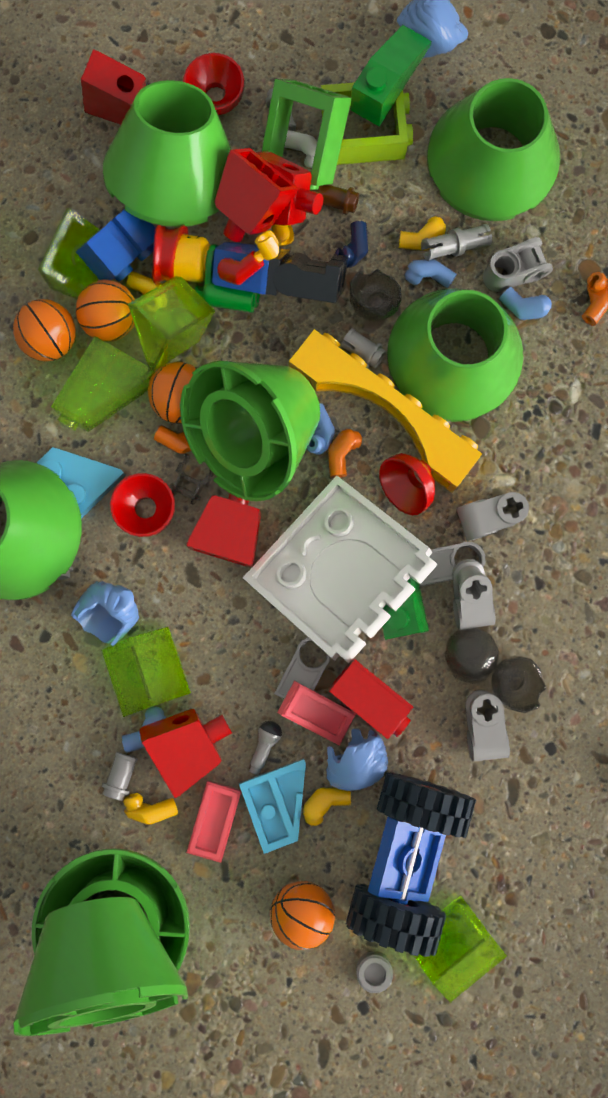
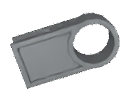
M463 542L431 549L432 554L429 557L436 562L437 566L419 584V587L453 580L452 573L456 566L454 556L456 551L462 547L473 549L479 557V563L484 567L486 561L483 549L473 542Z
M309 637L302 640L297 646V650L274 693L282 699H285L294 681L314 691L331 657L327 655L326 661L322 665L313 668L307 667L302 662L300 650L305 643L312 641Z

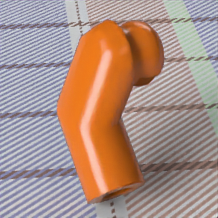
M594 272L587 279V291L591 304L583 313L582 319L592 326L598 323L608 309V279L601 272Z
M163 425L156 431L154 440L179 454L191 451L184 432L177 434Z
M345 429L330 444L328 448L330 478L347 476L345 456L351 450L360 448L362 444V436L358 431Z

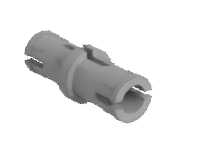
M482 224L481 226L466 230L455 228L445 235L424 238L421 242V249H429V252L423 253L425 260L429 261L450 254L460 256L466 250L490 246L492 234L483 235L486 232H490L491 229L489 225Z

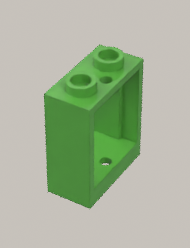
M275 79L262 151H269L283 157L293 101L324 110L312 170H307L312 175L311 190H318L321 185L333 184L351 97L293 79Z

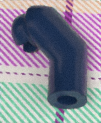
M355 221L350 224L351 242L347 246L344 245L343 249L339 247L335 252L338 255L348 256L347 268L354 267L368 253L367 223L364 221Z

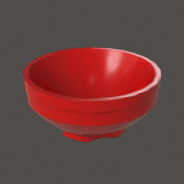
M208 53L197 57L189 64L183 77V82L198 87L206 94L208 90L214 87L224 90L225 96L223 99L212 101L218 115L232 111L239 104L244 93V76L240 66L234 59L224 54Z
M403 453L396 454L383 461L379 470V479L388 500L405 514L413 516L424 512L433 503L435 496V480L432 477L430 466L423 460ZM414 472L416 473V475L418 476V478L420 479L421 482H419V481L417 480V478L415 477Z
M138 473L128 476L116 486L112 493L110 510L115 523L124 532L136 537H150L162 532L170 524L174 516L175 499L171 489L161 478L152 474ZM143 499H151L156 505L154 515L149 518H141L136 512L137 504Z

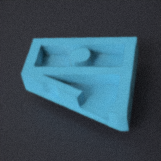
M54 447L37 462V464L57 473L68 489L74 493L79 505L81 519L126 476L119 468Z
M304 758L239 783L264 854L298 841L306 770Z

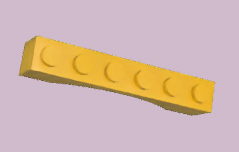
M314 329L289 360V367L300 372L310 382L315 391H336L353 394L367 399L386 410L401 423L412 438L421 460L430 466L434 480L453 493L482 455L477 450V444L467 436L461 435L459 437L449 429V423L442 417L435 414L431 416L421 409L422 404L412 395L406 394L404 396L394 389L395 385L388 377L381 373L376 375L366 368L367 363L360 356L354 353L347 354L339 348L340 344L333 336L328 333H323L322 335Z

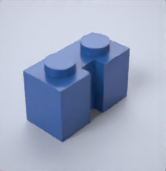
M123 209L83 244L76 253L99 280H112L114 278L117 282H120L133 271L130 263L136 257L143 261L153 252L154 245L152 243L154 242L156 227L152 223L141 220Z

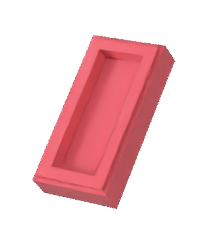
M296 681L293 682L277 712L281 716L339 746L356 715L351 710Z
M207 781L186 853L222 862L241 796L240 789Z

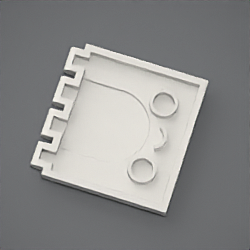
M336 476L245 574L243 579L334 661L341 656L346 662L350 663L366 645L358 635L363 632L369 638H372L391 617L382 608L387 604L391 609L397 611L415 591V588L407 582L411 577L421 584L437 564L429 557L432 552L427 545L339 476Z

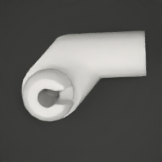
M288 130L285 148L302 151L306 154L305 166L312 168L318 141L311 135Z

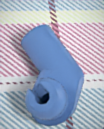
M422 259L410 262L408 264L409 269L405 272L404 276L413 285H418L423 277H431L444 287L449 288L457 274L435 259L429 261Z
M509 287L499 298L520 320L542 318L548 314L552 306L550 298L546 295L522 298L512 287Z
M323 403L319 404L320 421L307 447L310 453L320 455L328 450L335 435V428Z
M151 707L146 710V719L142 727L165 719L164 711L159 707ZM139 731L122 736V743L126 753L145 748Z

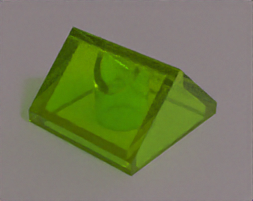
M71 208L66 209L38 271L50 289L78 299L79 294L85 287L99 279L76 251L100 229Z
M175 276L128 303L149 371L157 370L200 342L215 313V310L181 276Z
M169 627L128 637L114 646L101 650L123 717L191 694Z
M461 895L442 910L446 913V919L436 955L424 957L419 954L414 956L431 983L450 1003L507 957Z

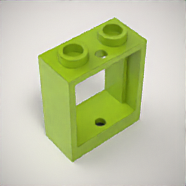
M355 82L321 85V88L351 97L352 86ZM402 90L393 104L396 135L342 139L337 165L405 159L407 147L413 145L412 124L406 123V114L410 112L408 92L403 93Z

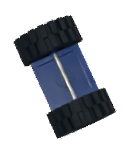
M386 772L376 810L388 817L370 884H357L355 886L345 923L348 929L353 930V933L357 936H364V939L369 942H377L381 947H390L400 953L405 951L410 955L418 956L420 954L424 957L436 955L446 913L441 911L439 907L431 905L429 898L446 835L459 838L467 837L476 803L475 798L428 781Z

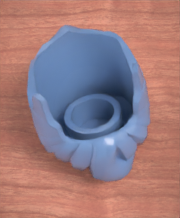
M412 0L405 6L397 18V23L400 27L404 25L432 41L423 58L451 52L457 44L464 42L468 37V31L460 23L459 14L456 12L453 4L450 3V0Z
M96 581L79 598L71 616L81 624L84 631L95 635L104 643L112 642L110 645L114 646L136 624L139 619V612L131 590L122 585Z
M352 729L351 742L348 743L344 754L335 756L334 749L331 746L327 747L328 766L326 771L327 779L331 786L345 791L361 790L372 786L384 776L388 769V757L384 742L376 731L370 729L368 738L364 739L360 729Z

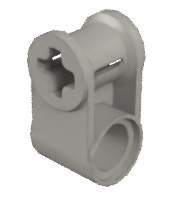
M534 237L518 245L496 252L483 273L485 286L491 291L503 292L509 287L513 288L525 283H532L549 275L553 271L552 264L546 262L541 250V238ZM495 267L503 268L508 275H501L496 271Z
M509 492L487 500L482 499L460 506L456 510L466 540L469 542L494 534L499 530L523 521L528 515L529 504L520 493ZM507 502L509 506H516L517 508L513 518L510 513L504 514L503 512Z
M474 559L460 561L452 573L454 589L453 611L458 630L495 625L492 584L485 575L483 566Z
M485 690L472 692L467 697L465 703L468 727L467 743L471 761L509 758L510 747L502 702L498 697ZM483 700L491 704V708L485 710V715L477 711L478 707L483 706Z

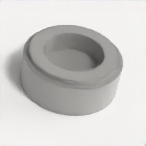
M373 951L364 954L356 966L357 980L360 986L367 992L380 993L385 991L393 980V969L389 959L380 952Z

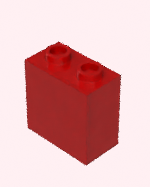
M352 659L327 689L386 739H389L392 734L398 737L411 721L407 715L414 707L356 659Z

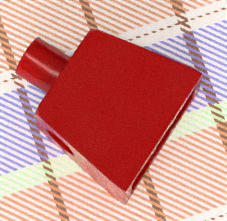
M93 49L81 78L84 112L121 125L136 95L146 86L145 76Z
M251 148L230 150L215 198L216 208L229 218L223 234L234 242H241L245 233L253 235L269 230L299 190L295 184Z
M256 152L299 188L296 195L273 225L302 223L306 218V212L317 215L321 211L323 195L310 190L312 175L309 170L272 152Z
M229 494L228 499L212 495L186 546L190 550L252 568L255 563L259 534L260 509L249 506L248 500L238 498L232 494Z
M195 709L186 710L139 728L142 744L174 798L183 794L221 763V757L214 743L232 734L222 714L203 724Z

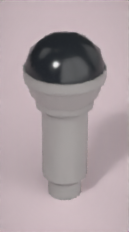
M265 721L258 728L259 743L251 760L249 772L255 775H259L260 771L264 768L271 748L282 737L281 727L276 722Z

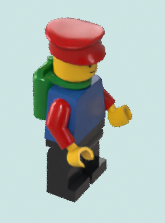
M183 224L175 229H168L166 226L157 225L154 235L152 281L155 285L164 280L174 284L179 280L197 283L204 281L202 286L195 287L196 290L193 291L195 297L201 298L206 306L253 313L254 308L258 307L261 294L276 296L280 292L286 296L336 303L344 291L348 256L334 254L329 262L311 260L302 253L290 255L289 249L279 247L289 245L294 241V232L291 225H273L271 227L272 231H265L255 239L256 245L224 242L220 246L217 244L210 245L207 238L188 235V228Z

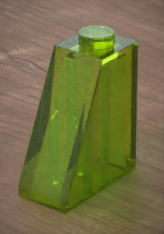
M94 336L51 408L59 415L57 421L73 431L80 427L89 432L146 393L149 381L155 370Z

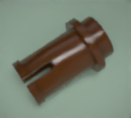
M321 185L316 190V192L323 195V205L343 210L345 215L348 212L355 213L359 201V193L355 192L353 187H349L347 190L332 185Z

